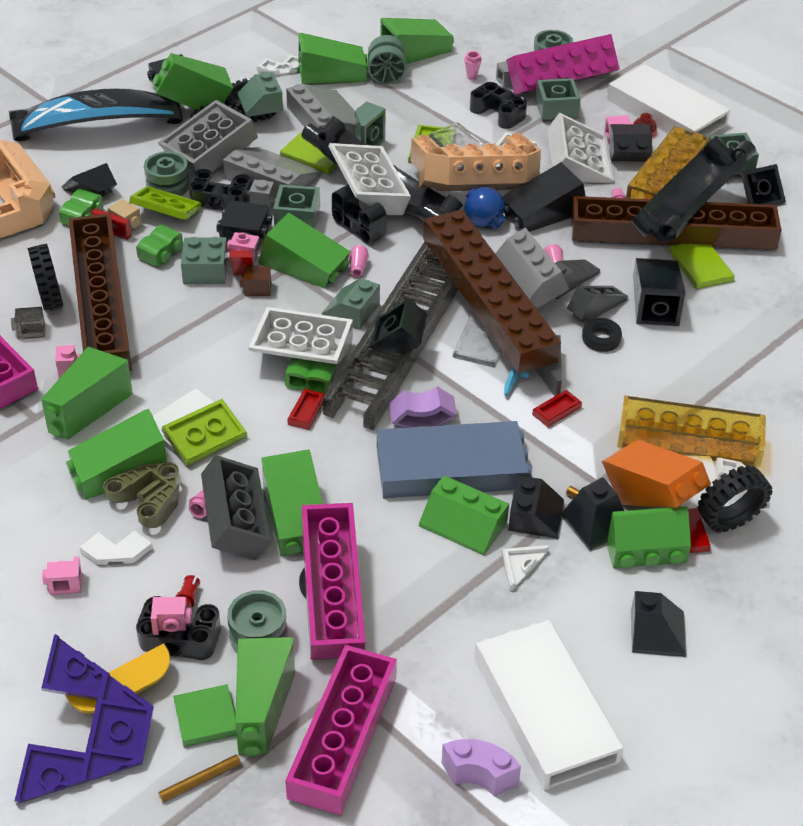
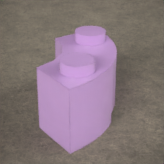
M437 386L430 391L422 393H412L404 390L389 403L392 423L404 428L430 424L432 426H439L457 416L454 396Z
M459 739L442 744L441 763L454 785L462 783L478 784L486 788L493 796L519 785L521 766L511 754L501 747L475 739Z

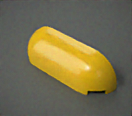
M163 643L108 673L122 685H126L135 694H138L155 685L165 676L170 663L169 652ZM65 695L68 702L77 711L85 714H94L97 700Z

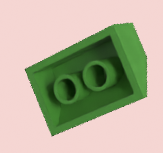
M444 475L431 491L419 521V527L484 556L507 524L509 503Z
M687 506L612 512L607 548L613 568L687 562L691 547Z

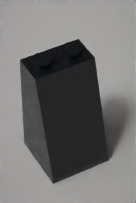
M560 162L502 196L505 204L504 214L506 217L510 216L517 228H526L529 232L571 218L573 196H586L584 184Z
M636 258L633 272L636 324L679 326L686 293L678 260Z

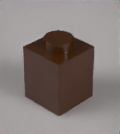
M245 266L244 274H240V287H244L245 296H270L272 283L271 266Z

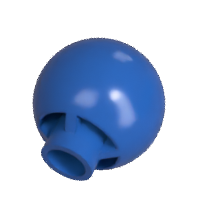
M480 187L477 190L473 188L468 192L464 210L475 226L482 228L491 226L495 230L506 220L503 215L505 210L504 200L498 191L489 187Z

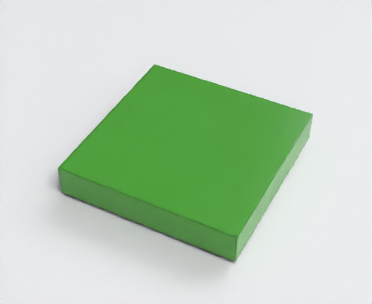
M228 684L173 696L183 747L236 735L235 713Z

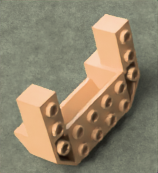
M512 133V136H505L504 146L487 143L485 146L466 144V147H458L456 144H447L446 147H439L428 135H418L417 138H411V162L420 171V188L434 187L437 191H471L473 188L477 190L480 187H489L495 190H512L540 174L541 149L521 133ZM462 164V168H457V166Z
M0 140V197L4 201V203L0 204V238L44 224L55 207L53 201L55 192L49 181L19 143Z

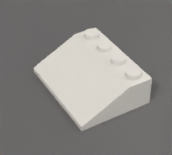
M559 112L547 129L551 166L553 167L562 162L583 183L612 184L614 176L607 136Z
M329 143L328 147L357 199L369 206L380 203L385 208L386 215L404 214L411 195L383 146Z
M266 307L248 348L249 351L338 364L348 354L353 341V320Z

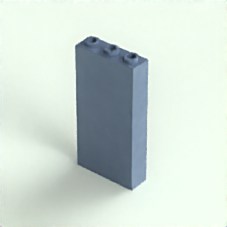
M517 421L376 429V447L383 498L430 495L444 475L481 492L515 490L518 475L532 477L531 465L526 463L528 461L527 447L522 445L524 444V432L519 430Z

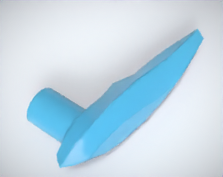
M512 366L505 383L504 396L509 394L514 383L517 381V377L528 379L530 370L517 373Z

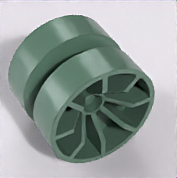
M391 35L375 38L368 47V72L377 83H397L406 73L405 46L401 40Z

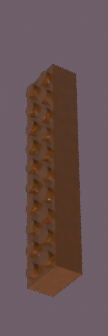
M573 196L571 211L572 240L660 245L702 244L722 248L777 250L782 231L777 205L705 202L687 222L688 226L674 241L658 242L651 233L644 237L631 222L651 199Z
M458 210L424 219L423 240L516 372L522 373L558 362L561 341L464 211Z
M102 214L68 218L83 351L87 347H91L127 359L129 371H132L111 215Z

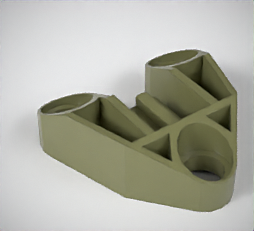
M172 462L140 465L107 479L103 484L105 497L115 503L135 501L139 498L141 504L136 510L138 522L148 528H157L167 521L178 506L179 468ZM168 473H175L171 477H164Z

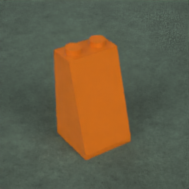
M642 440L633 441L602 461L611 486L617 493L622 505L677 508L711 485L703 462Z

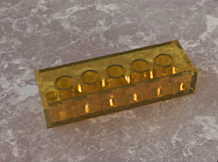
M674 126L628 184L626 197L632 199H652L709 142V137Z
M624 395L617 447L624 448L635 440H642L685 456L712 459L713 461H716L717 457L738 461L744 465L760 467L765 450L766 415Z

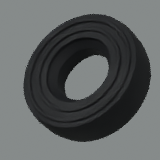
M594 318L586 322L583 327L582 340L587 347L593 350L611 351L617 348L621 342L622 330L616 322L610 319ZM602 331L610 334V337L600 338L593 333Z

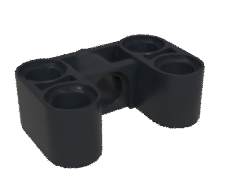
M486 82L471 91L470 111L474 114H482L489 109H493L498 112V126L503 129H510L526 118L527 99L499 86L497 83Z
M199 169L195 172L189 184L190 199L199 201L201 207L223 210L227 207L230 200L246 203L250 201L251 178L246 174L236 175L229 185L213 182L211 170Z
M349 184L332 193V216L337 224L346 228L366 244H370L386 234L387 215L385 208L380 203H375L362 210L359 206V199L355 197Z
M153 597L146 600L136 624L138 643L143 651L148 652L164 643L169 656L206 660L213 655L221 632L220 614L215 605H201L196 610L192 623L186 625V631H159V635H153L151 623Z

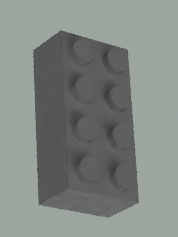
M215 455L201 473L211 547L256 560L271 542L258 468Z

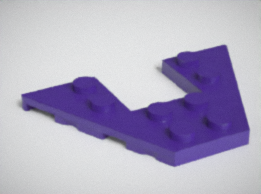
M54 634L41 687L42 691L97 700L86 752L28 744L14 800L17 804L143 764L154 706L137 696L126 685H122L110 676V673L95 662H91L84 654L75 650L60 639L58 635Z

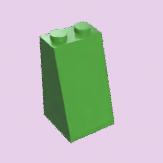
M380 19V36L391 35L402 41L405 46L406 64L452 52L453 35L436 19Z
M298 33V63H300L299 72L302 84L366 82L369 72L367 54H364L362 46Z
M170 53L169 57L163 61L162 69L153 79L156 94L195 110H200L201 106L206 107V105L211 104L215 100L224 104L233 89L226 68Z
M288 212L266 234L258 263L263 266H271V269L325 289L330 282L334 283L337 280L340 271L344 272L350 264L348 259L351 251Z
M87 347L41 398L48 433L70 439L130 397L133 392L128 360Z
M146 409L68 450L70 460L66 461L69 474L75 475L73 482L76 491L81 490L84 499L104 494L103 484L113 476L140 465L167 462L165 443L150 410Z
M310 449L261 457L263 490L280 556L303 552L302 505L323 504Z
M293 637L238 639L235 726L239 755L257 756L268 753L295 676Z

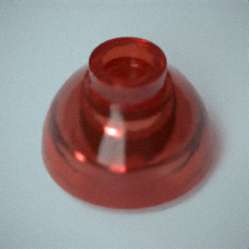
M642 113L633 122L634 124H648L652 137L657 134V125L654 119H652L651 114Z

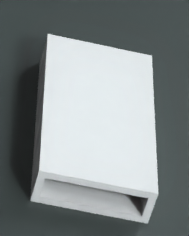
M646 64L609 83L607 88V100L691 147L728 124L730 109Z
M549 620L540 623L536 622L518 630H510L503 635L485 638L476 643L475 661L543 790L620 764L623 747Z

